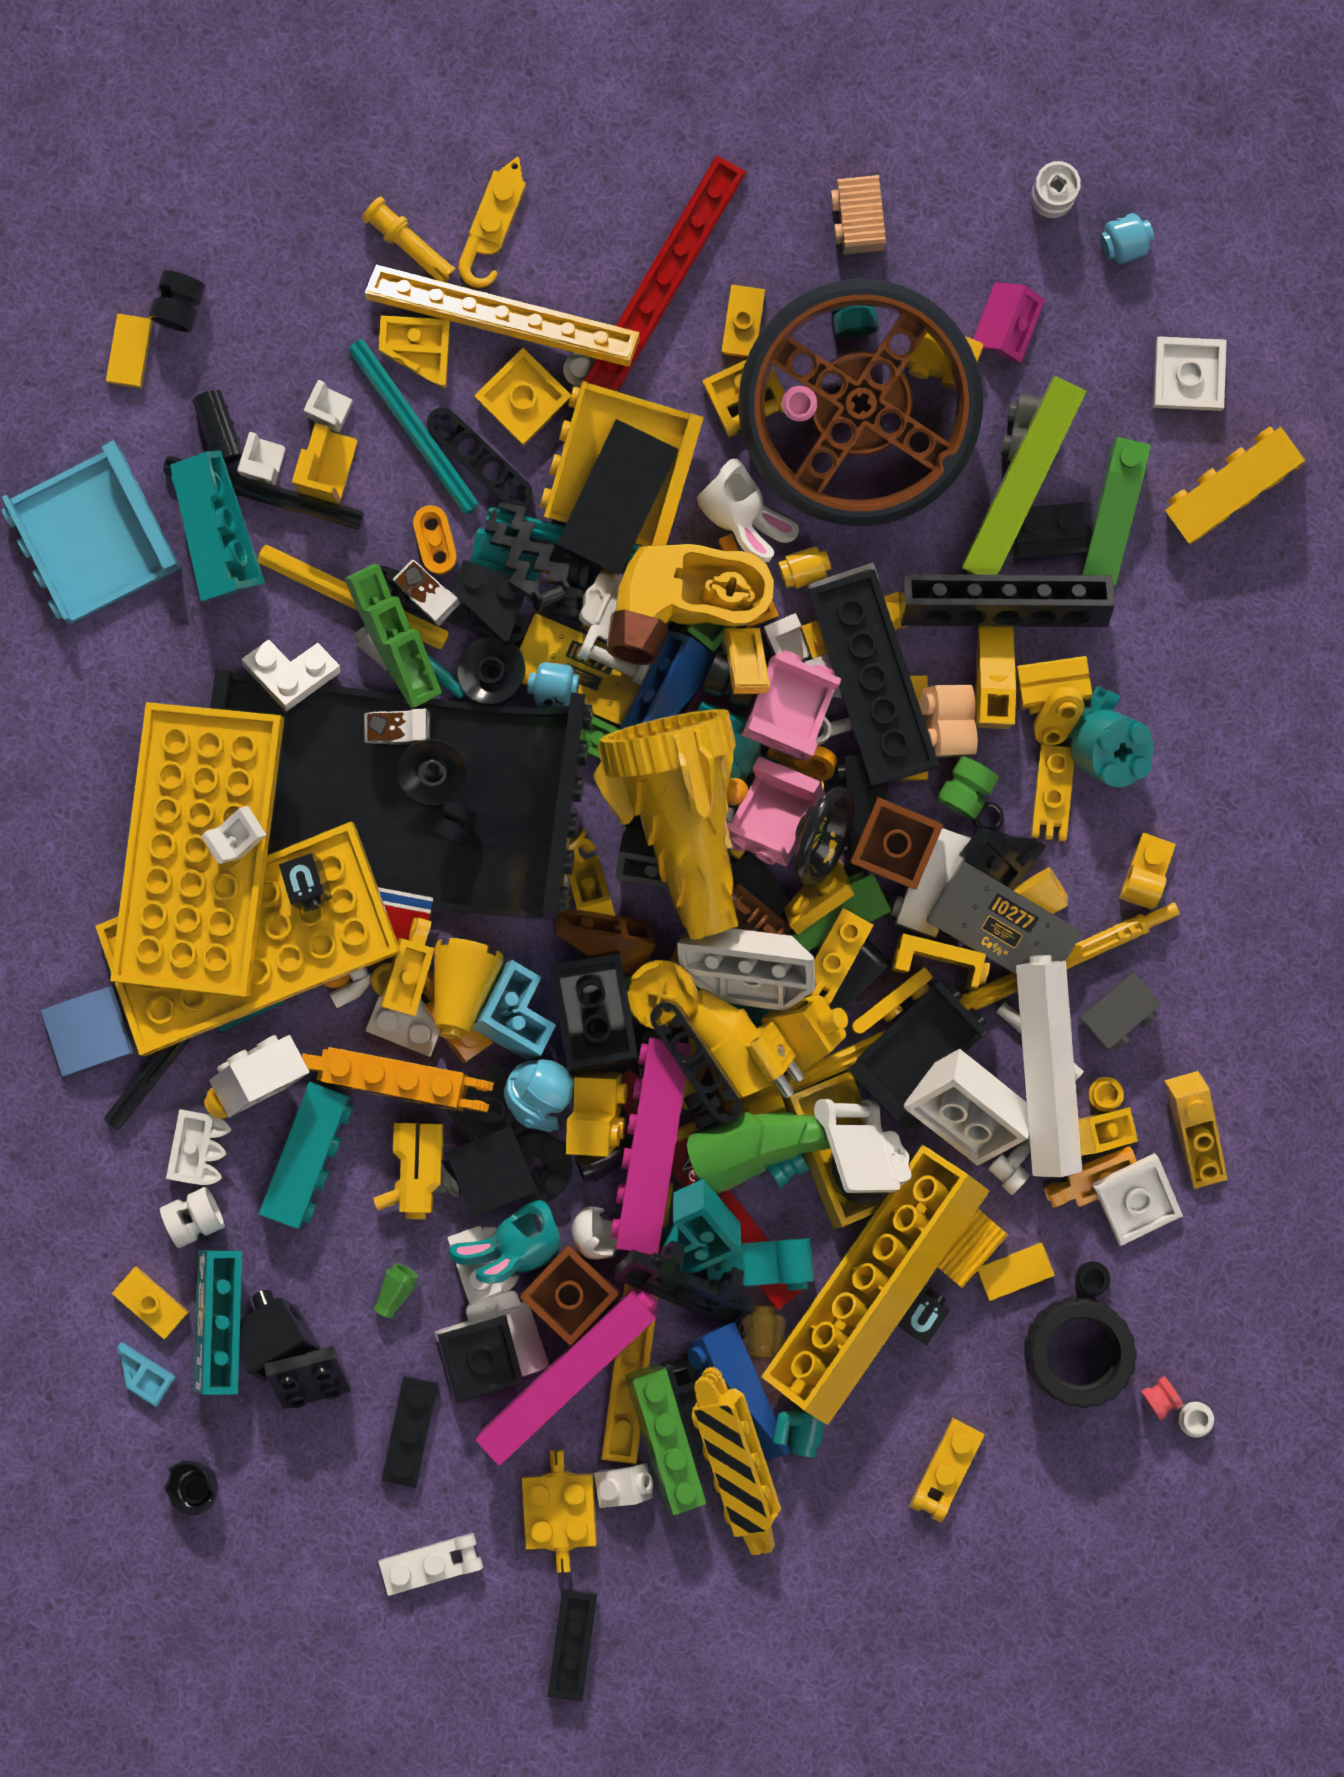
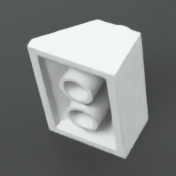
M961 1049L935 1062L904 1104V1108L977 1166L1027 1140L1029 1136L1027 1102Z

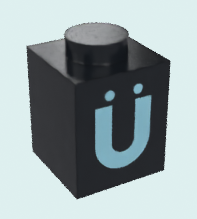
M310 853L279 864L292 906L308 912L323 907V901L333 898L322 860L318 856Z
M928 1288L926 1293L921 1291L897 1326L927 1346L950 1311L943 1306L947 1299L931 1288Z

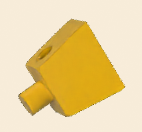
M820 995L804 997L786 1011L771 1009L761 1019L763 1024L770 1020L775 1022L796 1054L794 1061L802 1072L835 1049L846 1037L844 1028L848 1024L846 1012L841 1008L831 1010L825 999Z

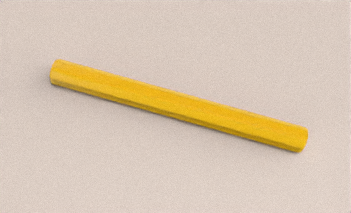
M264 545L259 552L257 559L259 564L357 610L346 582L269 545ZM404 610L410 628L418 629L422 642L436 649L444 647L449 635L447 630Z

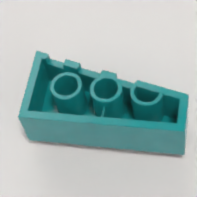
M221 450L204 452L171 464V479L176 489L200 601L229 596L264 584L265 580Z

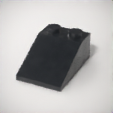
M620 953L550 965L569 1074L638 1063V1053Z

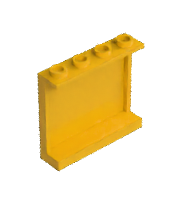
M583 381L581 388L575 386L573 388L568 407L575 408L571 422L564 420L559 441L565 442L561 456L554 454L549 472L550 475L555 476L552 489H544L539 508L546 510L544 517L567 523L615 420L618 419L679 449L635 542L643 546L667 545L704 417Z

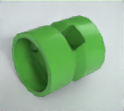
M960 756L951 772L953 780L945 782L936 799L963 817L975 821L985 804L982 797L991 794L999 780V776L980 763L965 756Z

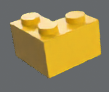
M587 1071L578 1073L574 1077L573 1113L567 1118L566 1154L608 1157L615 1147L619 1146L620 1139L625 1138L626 1118L621 1117V1104H626L627 1083H622V1073Z

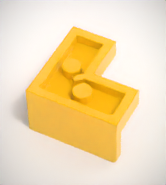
M315 422L308 449H301L293 475L292 483L297 492L340 504L358 444L357 440L333 433L329 426Z

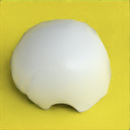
M591 1206L582 1208L577 1213L572 1224L571 1234L575 1247L579 1254L588 1259L614 1258L617 1251V1240L610 1239L613 1221L603 1219L599 1215L604 1212L603 1208Z

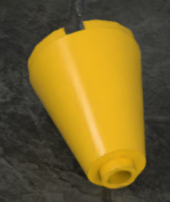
M449 938L448 945H443L442 939L437 941L434 950V1027L440 1031L441 1037L450 1040H460L461 1036L469 1035L503 966L504 956L501 952L497 950L496 956L487 953L489 946L471 940Z

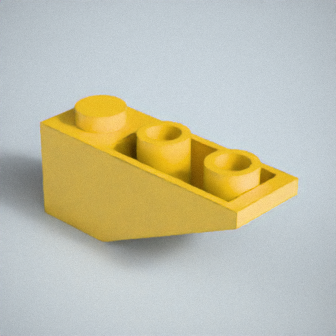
M978 626L974 717L976 728L1009 729L1015 725L1016 708L1013 627Z
M1198 1071L1165 1080L1171 1113L1193 1188L1196 1189L1228 1180L1211 1093L1206 1082Z

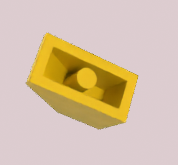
M599 856L584 859L583 864L573 865L572 875L568 874L577 910L616 916Z
M1130 1107L1078 1119L1081 1156L1138 1142Z

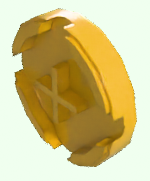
M655 960L641 966L630 980L631 984L627 992L631 1013L640 1024L654 1029L650 1021V1014L657 1004L665 1000L677 1002L689 1018L692 1016L697 1005L698 990L693 976L682 965L674 961ZM661 1008L660 1010L663 1015L659 1018L662 1024L669 1022L673 1028H676L672 1021V1018L676 1016L673 1010L666 1012L664 1008Z

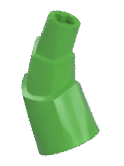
M745 1112L732 1122L720 1121L691 1133L687 1143L689 1158L696 1175L700 1180L704 1179L716 1194L730 1190L763 1173L767 1166L796 1158L801 1153L831 1149L825 1128L814 1115H794L791 1112L756 1115Z

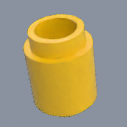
M817 546L787 555L785 560L778 562L779 571L786 589L793 586L795 589L825 579L827 578L826 571L832 569L826 551H819Z

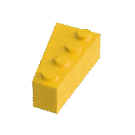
M1271 426L1254 438L1257 443L1246 452L1242 447L1225 459L1228 464L1217 473L1213 468L1196 480L1199 484L1198 487L1189 493L1183 489L1167 501L1170 507L1165 510L1190 545L1227 520L1232 513L1238 512L1250 504L1261 492L1277 485L1293 469L1297 471L1306 464L1305 459L1281 426L1275 431Z

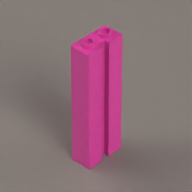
M635 1287L631 1288L481 1430L475 1441L500 1466L656 1319L659 1313L657 1308L659 1301L656 1297Z

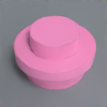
M794 386L784 394L782 408L785 415L791 420L805 421L814 415L817 409V398L808 387Z

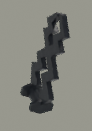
M500 502L499 510L515 515L510 531L518 532L516 538L504 536L508 523H496L497 509L492 510L485 532L494 534L490 545L511 550L505 569L515 573L510 579L509 585L531 598L537 613L541 612L545 606L561 599L564 601L568 600L571 597L570 585L567 582L570 564L549 561L554 545L530 541L529 538L536 522L523 521L527 507ZM522 553L538 556L533 572L549 574L545 583L558 584V586L540 593L537 590L540 582L524 580L531 563L519 561Z

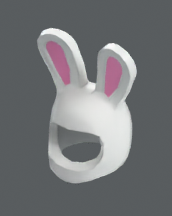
M738 459L729 460L720 469L719 475L696 497L699 507L712 522L725 530L733 531L744 552L755 554L764 563L772 559L774 550L756 532L753 526L782 543H788L797 538L799 532L798 525L793 520L772 511L763 504V496L758 486Z

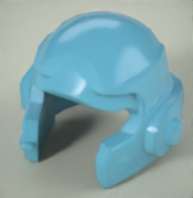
M544 1059L526 1061L519 1064L507 1079L504 1088L507 1106L516 1120L525 1127L548 1132L558 1130L557 1117L549 1116L548 1114L559 1113L570 1103L573 1096L574 1078L567 1069L556 1062Z

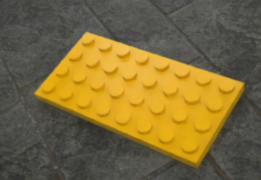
M146 702L110 981L250 997L285 717L272 714ZM248 806L265 831L266 836L241 859L219 864L209 852L208 846L202 839V835L208 830L221 826L239 808Z
M348 822L267 856L250 997L115 982L140 1056L145 1057L401 953L355 824ZM313 853L322 860L333 898L323 901L324 906L319 909L304 912L303 909H298L290 904L279 864ZM118 917L95 926L110 971L112 970Z

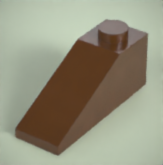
M568 908L567 911L560 910V918L552 920L555 934L590 958L620 953L624 974H634L641 966L647 964L656 946L650 921Z

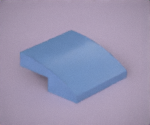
M112 986L41 1010L62 1077L134 1053Z

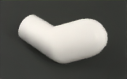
M366 967L350 973L351 982L329 993L337 1008L360 997L370 985L372 974L371 972L368 973Z

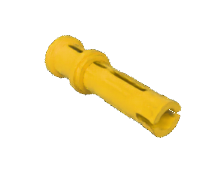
M380 196L374 200L364 212L361 220L366 224H372L384 235L383 240L387 243L393 244L395 242L437 281L446 283L451 278L449 274L453 275L456 268L450 265L408 227V219L404 216L399 217L385 205L386 200Z

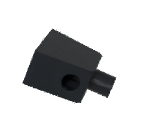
M262 1290L252 1296L256 1311L243 1317L240 1321L247 1373L266 1382L268 1378L266 1376L265 1363L319 1350L320 1346L301 1312L294 1304L283 1298L274 1299L271 1290Z

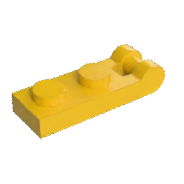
M952 1417L913 1495L909 1507L918 1512L922 1509L932 1514V1519L942 1523L985 1434ZM931 1487L943 1492L938 1502L928 1497Z

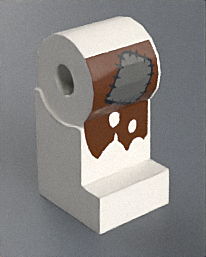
M413 559L393 578V581L410 597L409 599L438 627L460 605L457 597L448 589H445Z
M426 708L412 709V711L370 712L364 714L365 743L407 745L420 740L430 739V712Z

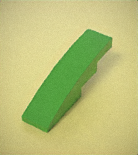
M372 564L344 578L377 651L410 707L415 708L441 694L442 691L418 629L410 628L399 597L391 596L380 565Z

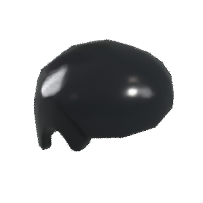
M185 1460L169 1468L170 1476L164 1489L169 1496L171 1505L181 1514L199 1515L212 1507L218 1495L219 1485L215 1472L207 1464L194 1460Z

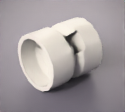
M1054 161L1046 164L1039 171L1031 190V203L1040 215L1047 218H1058L1065 215L1072 208L1080 190V177L1077 170L1063 161Z
M207 1187L188 1194L186 1202L178 1199L160 1208L164 1225L178 1249L197 1241L199 1233L207 1236L225 1227L217 1203ZM191 1215L192 1223H188L187 1216Z

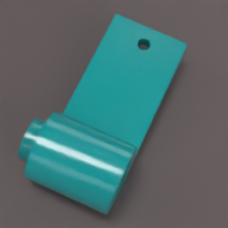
M811 1238L742 1243L741 1253L707 1267L708 1281L711 1282L712 1279L720 1281L723 1273L730 1272L733 1266L744 1271V1286L779 1283L786 1284L787 1290L808 1289V1282L814 1281Z

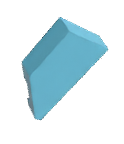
M121 1342L117 1348L123 1366L126 1389L154 1407H158L177 1376Z

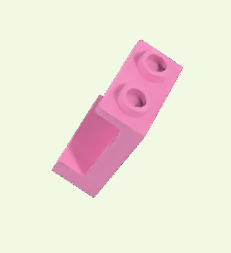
M788 651L777 652L770 659L767 666L770 684L768 693L756 695L741 735L806 762L814 755L818 744L815 742L833 693L839 687L842 679L834 676V671L822 665H815L813 667L803 663L802 658L797 654Z
M758 757L753 766L756 778L748 790V795L740 804L731 822H727L732 849L743 852L745 849L755 853L761 861L767 864L774 865L776 862L787 867L794 855L795 832L800 819L806 814L812 804L820 800L825 793L821 781Z

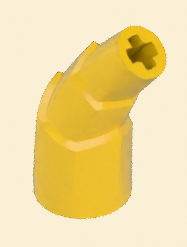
M703 989L698 991L697 1005L690 1020L741 1096L745 1097L774 1085L773 1081H767L745 1047L757 1030L745 1009H737ZM707 1066L715 1083L717 1079L716 1072L713 1068ZM722 1083L717 1088L722 1103L732 1101L733 1099L726 1101L720 1093L723 1089H726Z

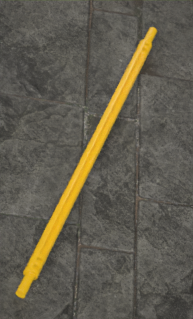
M1173 902L1145 916L1140 913L1131 919H1127L1120 924H1116L1105 931L1076 943L1066 959V969L1149 933L1150 928L1180 915L1177 905ZM1012 972L978 989L972 990L962 995L963 997L959 1002L968 1011L972 1007L978 1010L1018 992L1017 975ZM886 1030L819 1060L802 1072L804 1078L800 1082L794 1083L789 1074L785 1075L795 1091L794 1093L846 1070ZM775 1084L742 1097L744 1100L742 1113L749 1112L747 1107L749 1105L781 1095L782 1099L784 1097ZM734 1100L721 1104L731 1114L734 1113L732 1111V1107L735 1105ZM693 1121L678 1128L676 1142L689 1137L691 1133L697 1131Z

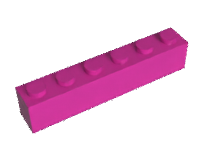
M650 1037L649 1043H642L638 1064L645 1065L643 1079L636 1078L633 1099L639 1100L637 1114L630 1113L627 1134L634 1135L632 1149L625 1148L621 1168L628 1170L626 1184L619 1183L616 1204L623 1206L621 1218H613L610 1239L617 1240V1249L629 1251L634 1249L641 1253L652 1254L655 1252L658 1254L686 1075L663 1041L659 1038ZM678 1042L679 1052L685 1056H690L691 1044Z

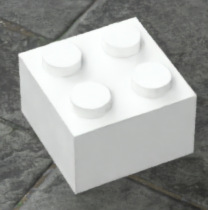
M273 1035L258 1043L257 1047L248 1052L243 1050L228 1058L227 1062L217 1067L219 1073L209 1081L228 1117H231L289 1088L307 1075L309 1070L290 1035L280 1040L277 1039L276 1035Z

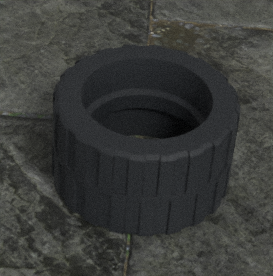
M1068 1297L1064 1298V1300L1050 1303L1047 1308L1041 1310L1036 1315L1037 1317L1033 1323L1031 1322L1027 1337H1025L1024 1357L1031 1377L1049 1396L1068 1406H1078L1079 1408L1097 1407L1110 1399L1113 1400L1122 1389L1127 1387L1128 1381L1136 1368L1137 1350L1134 1344L1135 1339L1126 1321L1120 1318L1113 1309L1089 1298ZM1072 1319H1088L1098 1323L1107 1332L1112 1343L1113 1355L1109 1368L1101 1378L1087 1385H1073L1059 1379L1052 1371L1047 1358V1346L1051 1335L1061 1324Z

